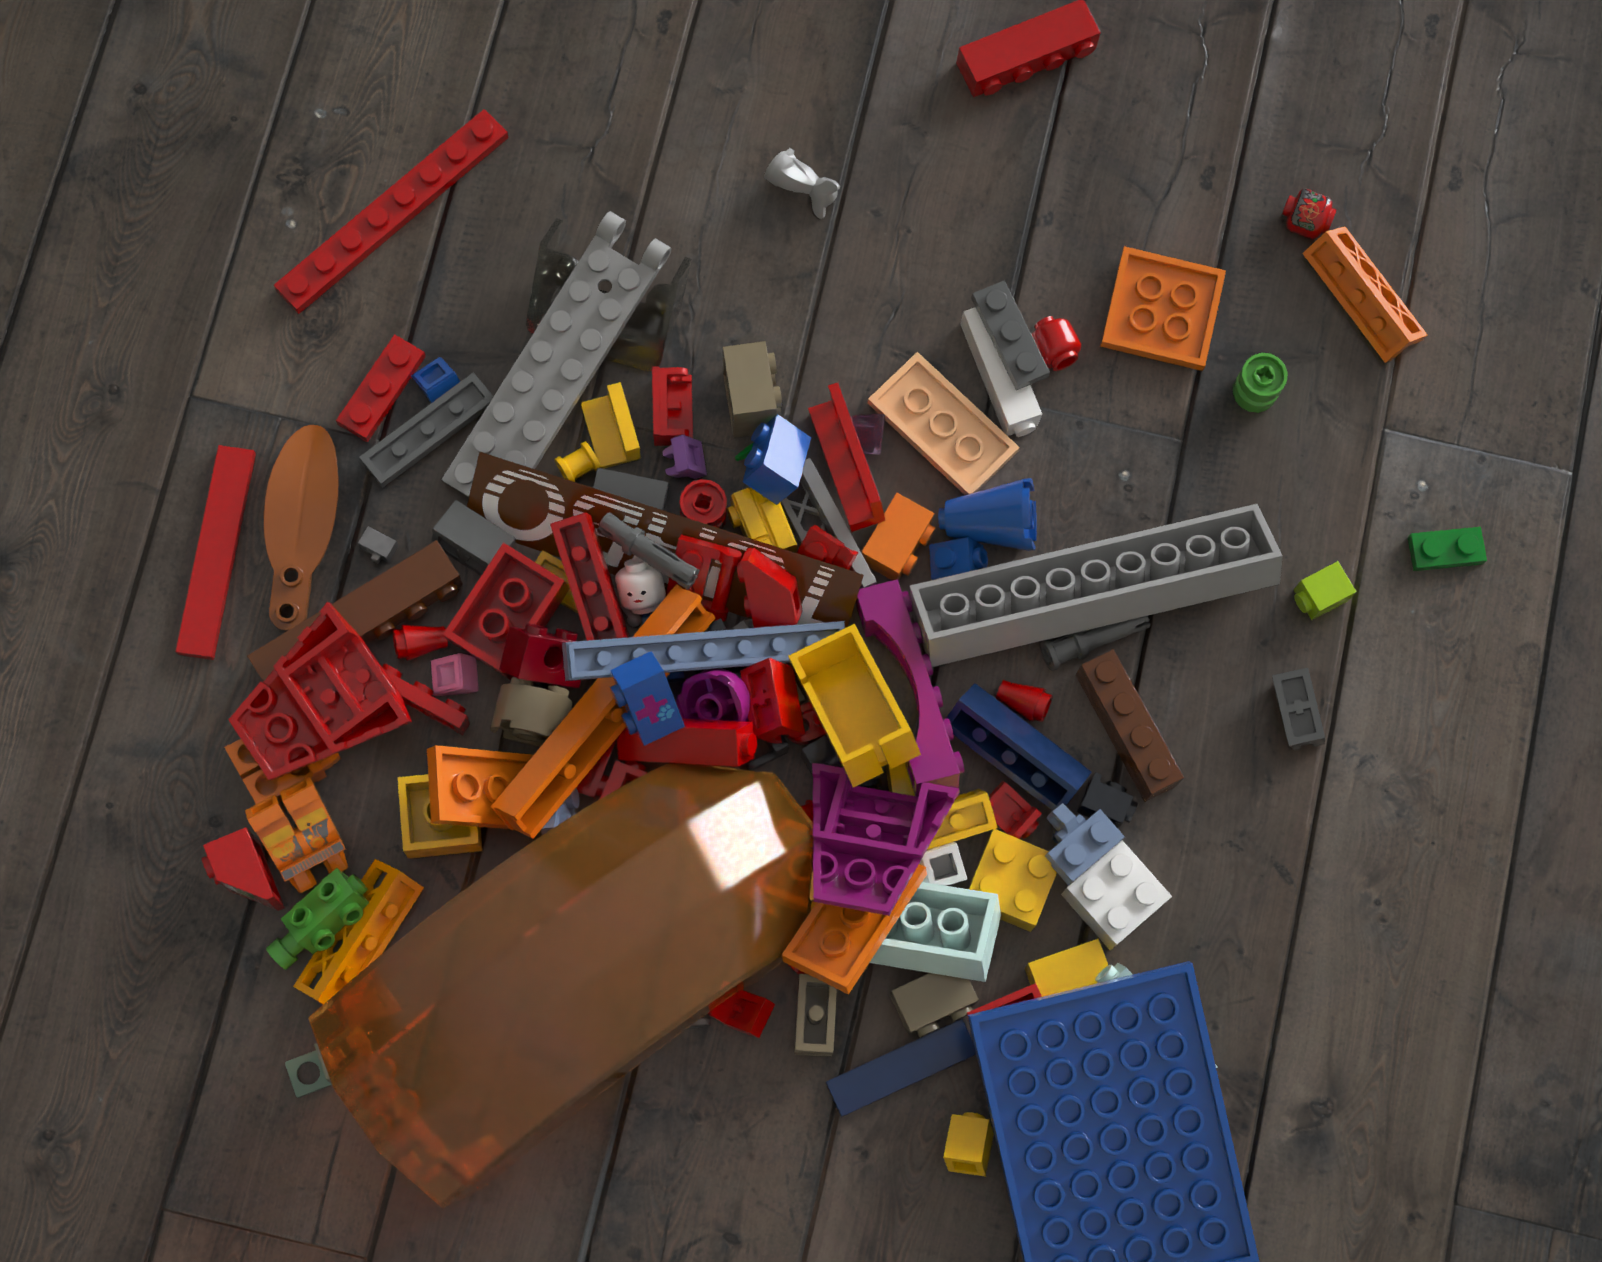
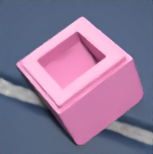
M458 653L431 660L433 696L468 694L478 691L475 657Z

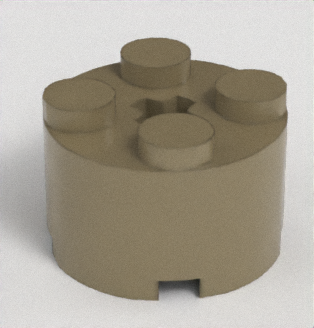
M511 677L509 684L500 686L490 727L491 732L496 733L500 728L504 730L503 738L541 747L544 741L547 740L571 711L572 701L568 698L569 690L558 686H548L546 690L534 687L533 681Z

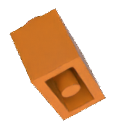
M896 493L884 513L886 521L878 523L861 552L869 568L892 581L899 580L902 573L909 576L918 560V557L914 555L919 544L926 546L936 527L931 525L934 517L933 512Z

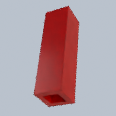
M682 718L685 727L645 746L638 734L630 735L626 727L617 737L618 760L739 767L754 759L757 749V738L753 733V722Z

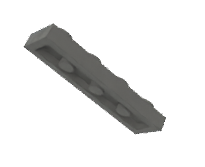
M473 372L359 457L360 461L383 488L484 413L494 396Z

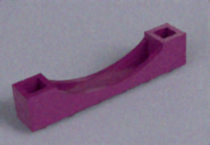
M898 579L861 588L856 599V609L865 637L874 636L892 653L903 669L916 701L919 719L916 743L921 755L906 762V769L914 794L919 797L922 782L959 788L960 774L964 773L962 757L959 751L953 752L950 741L954 740L952 726L948 718L942 719L939 708L943 707L941 692L938 686L932 687L929 676L933 675L932 665L928 654H921L919 644L923 643L918 623H912L909 612H912V604L908 591H901Z

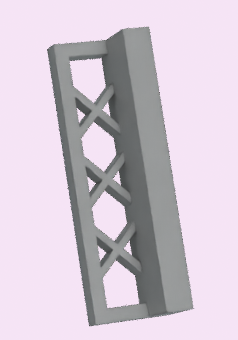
M811 458L806 459L800 478V483L806 492L803 503L800 504L788 500L787 497L780 502L799 541L802 543L808 532L800 524L804 512L819 516L822 522L821 529L824 531L826 529L827 533L843 542L847 548L858 552L849 570L864 575L860 589L876 585L875 577ZM808 499H810L813 507L806 506ZM792 508L800 510L798 518Z

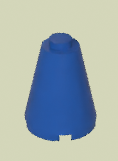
M1032 478L1021 479L947 500L945 508H939L940 530L946 529L948 537L959 539L969 537L976 542L1034 551L1036 546L1033 541L1037 540L1036 501L1030 500V491H1034Z

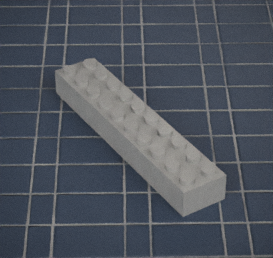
M1253 504L910 585L911 614L914 622H917L920 627L925 653L928 654L932 667L1278 585L1280 584L1282 554L1258 504Z

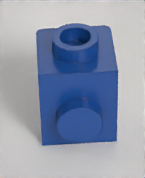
M969 537L929 545L932 580L986 568L988 565V556L983 545Z

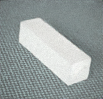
M976 307L963 311L960 325L1003 432L1007 436L1016 434L1017 437L1033 432L1040 422L1042 412L1031 385L1016 391Z

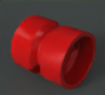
M700 479L688 484L681 493L680 516L723 529L727 516V499L724 490L719 484L711 480Z

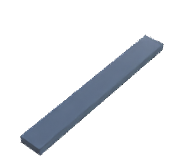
M840 621L562 643L565 681L613 677L610 670L650 651L654 654L664 673L752 666L767 658H772L782 663H791L789 655L844 629L845 623Z

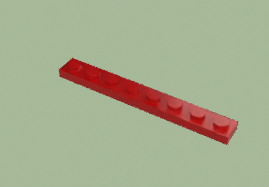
M483 109L273 285L275 290L300 314L507 140L508 132Z

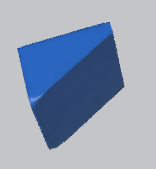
M438 357L411 376L430 403L460 382L456 373L441 357Z

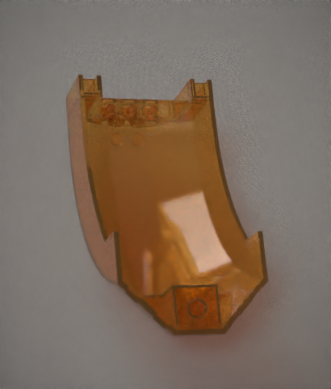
M668 763L620 787L534 840L456 895L392 945L308 1017L334 1090L377 1151L440 1207L445 1208L487 1186L637 1065L736 992L757 983L783 961L782 953L811 912V904L814 901L813 822L778 776L770 772H755L714 765Z

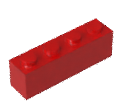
M1077 0L959 47L956 64L973 97L983 93L984 95H991L999 91L1003 85L1013 81L1016 83L1024 82L1038 71L1043 69L1047 71L1054 70L1068 59L1073 57L1084 58L1090 55L1097 47L1101 32L1085 1Z
M582 513L551 523L550 526L587 641L629 638L630 636L592 516L588 513Z

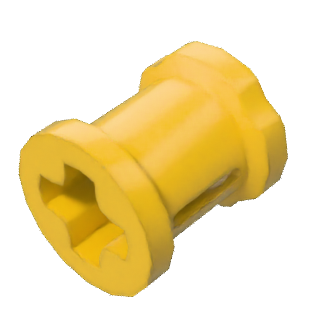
M586 441L580 444L581 448L564 458L558 456L554 459L564 479L575 482L577 478L589 471H597V467L601 468L598 458Z

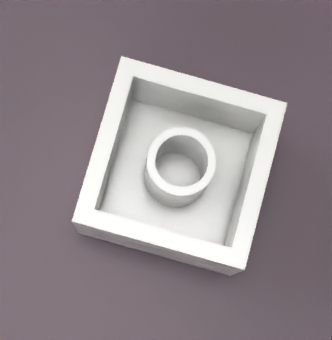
M1123 840L1071 883L1061 894L1110 951L1172 897Z

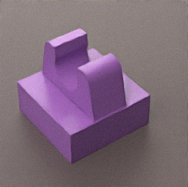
M685 435L672 438V445L663 450V456L669 459L674 458L675 465L666 469V474L675 478L690 477L693 479L706 476L702 442Z

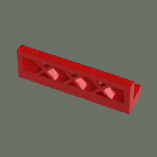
M837 382L828 385L831 401L810 407L808 411L850 530L854 532L886 520L879 493Z

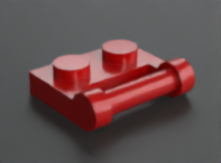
M681 534L678 539L675 555L700 570L695 583L688 591L700 595L702 598L700 603L706 611L713 613L715 616L714 621L721 618L725 622L729 612L726 605L735 568L742 559V553L734 548ZM712 559H715L722 564L713 601L703 599ZM671 578L668 581L666 596L676 584L679 585Z

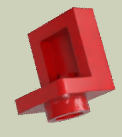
M626 760L625 764L615 761L610 775L602 776L595 795L600 797V808L614 813L628 780L648 787L651 776L645 772L646 767L635 761Z
M1002 781L989 795L997 827L1004 833L1018 839L1021 837L1025 839L1039 825L1037 819L1042 813L1027 803L1005 781Z
M723 980L715 993L707 1014L729 1028L760 1038L775 1004L764 997L741 990L730 982Z

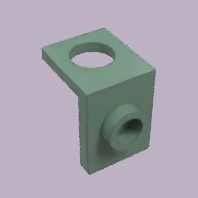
M321 1041L314 1044L315 1051L285 1062L297 1098L341 1082L337 1072L342 1070V1065L335 1048L330 1050L329 1046ZM313 1062L319 1067L320 1076L313 1084H303L298 1078V1070L304 1063Z

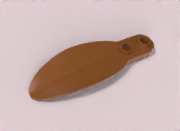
M318 425L304 426L286 441L273 466L265 496L264 538L268 558L274 570L269 617L271 622L284 632L307 619L312 574L325 555L336 518L339 489L336 450L329 433L325 428ZM292 570L297 571V580L287 582L285 579L286 574ZM286 606H291L294 609V613L290 618H283L281 616V611Z

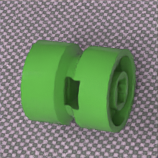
M1270 353L1255 354L1247 359L1233 384V396L1238 405L1249 412L1256 413L1266 411L1273 406L1287 382L1288 372L1285 364L1278 357Z

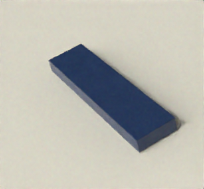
M960 1019L826 1081V1085L842 1118L975 1056L974 1042L963 1019Z

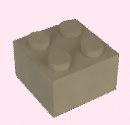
M766 341L723 347L722 372L733 438L751 436L761 423L767 424L777 414L781 416L782 397L780 387L776 386L775 374H777L775 355L774 352L767 353Z

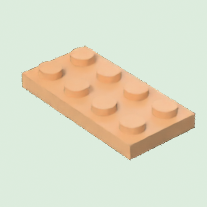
M918 352L868 398L867 404L964 495L980 490L1019 451L1020 447Z

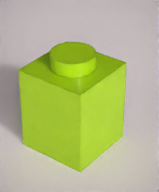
M1337 561L1301 580L1294 588L1296 593L1294 598L1299 609L1303 613H1308L1311 620L1348 602L1357 591Z

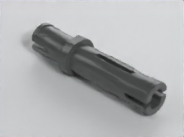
M610 512L602 518L597 532L620 545L622 552L629 556L634 554L657 571L676 581L686 590L695 583L700 572L698 568L688 564L674 553L646 537L645 531L639 527L635 529L630 527Z

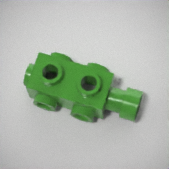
M336 868L281 918L289 932L282 939L277 937L266 948L267 952L279 966L287 970L298 960L297 955L304 948L312 954L330 948L335 941L334 935L345 925L357 923L362 918V909L369 904L363 895L368 891V888L355 874L348 877Z

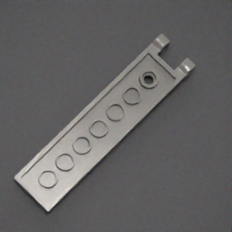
M611 211L604 216L593 240L441 479L443 482L469 497L479 452L533 469L537 467L658 272L666 263L671 253V247L655 238L647 247L641 263L638 265L611 249L622 234L626 220ZM602 281H609L612 284V288L608 293L599 291V284Z

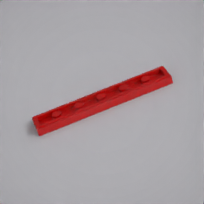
M218 445L175 651L178 655L210 660L215 658L256 457L254 450Z

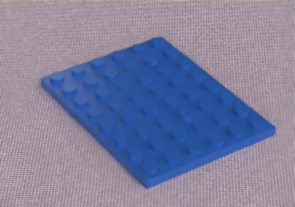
M1187 961L968 1015L1023 1262H1260L1192 962Z

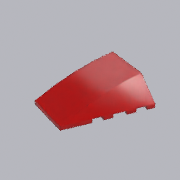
M330 602L323 606L319 611L321 614L310 627L307 626L297 637L299 640L285 656L282 655L273 666L274 670L263 682H259L228 719L268 780L279 778L412 722L399 691L360 635Z

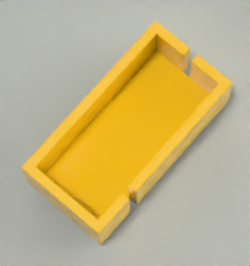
M855 624L788 656L853 788L884 773L882 767L887 764L890 769H893L921 755L904 715Z

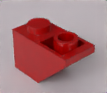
M747 548L741 561L737 564V573L740 583H745L747 595L744 598L745 613L747 617H752L754 628L797 625L803 610L796 577L756 548Z

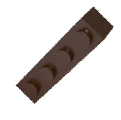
M1114 649L1082 664L1076 673V677L1144 802L1176 787L1184 777Z

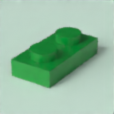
M1481 527L1411 533L1408 536L1413 571L1483 565L1487 561Z

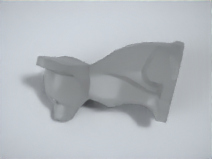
M789 148L787 151L780 152L767 167L764 178L776 187L779 186L789 191L809 194L814 214L819 219L824 218L826 207L832 204L837 197L838 190L840 189L839 184L826 177L819 178L811 167L796 159L793 149Z

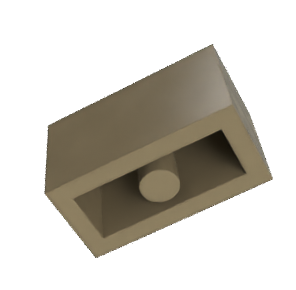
M928 973L892 990L889 994L908 1036L917 1032L919 1038L938 1030L940 1027L937 1022L951 1016L953 1022L966 1017V1013L973 1010L971 1006L979 1001L969 979Z
M799 974L794 1055L832 1057L837 989L808 974Z

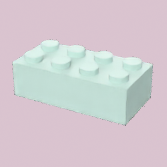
M922 882L870 963L986 982L1001 919L998 894Z

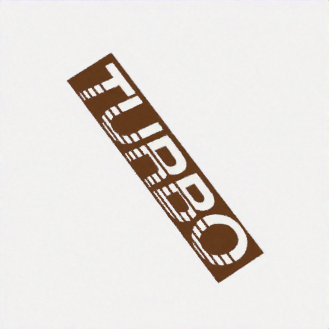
M479 452L467 507L515 537V543L539 551L543 550L548 554L560 557L550 526L551 523L578 514L588 513L592 516L597 532V529L600 527V521L610 512L634 529L639 527L645 531L646 537L674 554L681 534L737 549L742 553V557L747 548H756L796 577L803 610L797 625L844 621L845 628L849 625L863 574ZM597 532L610 574L616 575L620 569L625 567L624 563L626 561L638 558L634 554L630 556L622 552L620 545ZM712 559L703 599L713 601L722 564L715 559ZM736 567L726 607H728L731 613L747 617L744 607V598L747 595L745 583H740ZM662 574L666 591L669 577Z

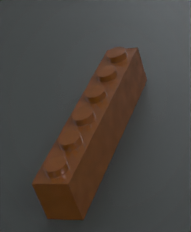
M436 540L337 600L332 606L360 635L365 644H368L376 638L383 640L392 635V631L397 629L396 626L405 620L414 621L428 611L427 607L436 601L444 602L451 599L459 592L458 588L463 583L459 573ZM320 612L247 655L262 681L274 670L273 666L282 655L285 656L299 640L297 637L307 626H311L321 614Z

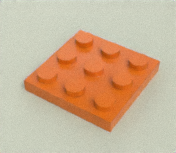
M1124 246L1100 347L1203 371L1207 361L1226 270Z

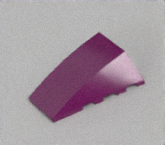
M812 763L814 902L890 916L957 798L959 788L922 782L919 797L861 786L853 788L850 785V780L844 768Z

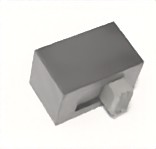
M369 526L358 542L362 550L372 554L371 559L377 564L381 560L389 563L399 547L397 541Z

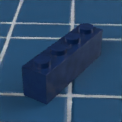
M976 683L958 700L946 717L951 723L954 736L1052 811L1062 803L1067 806L1092 773Z

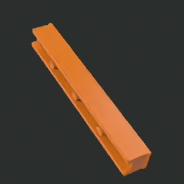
M676 584L633 637L705 632L715 620V616L713 613L706 611L700 603L702 598L699 594L685 590ZM613 677L598 678L491 805L492 810L510 830H516L534 839L625 729L626 726L621 715L627 711L625 706L619 708L610 687L616 684Z

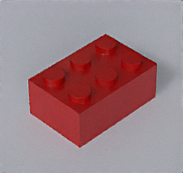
M503 542L442 635L460 649L511 680L512 675L499 670L509 628L525 629L526 623L545 627L570 588L563 579Z

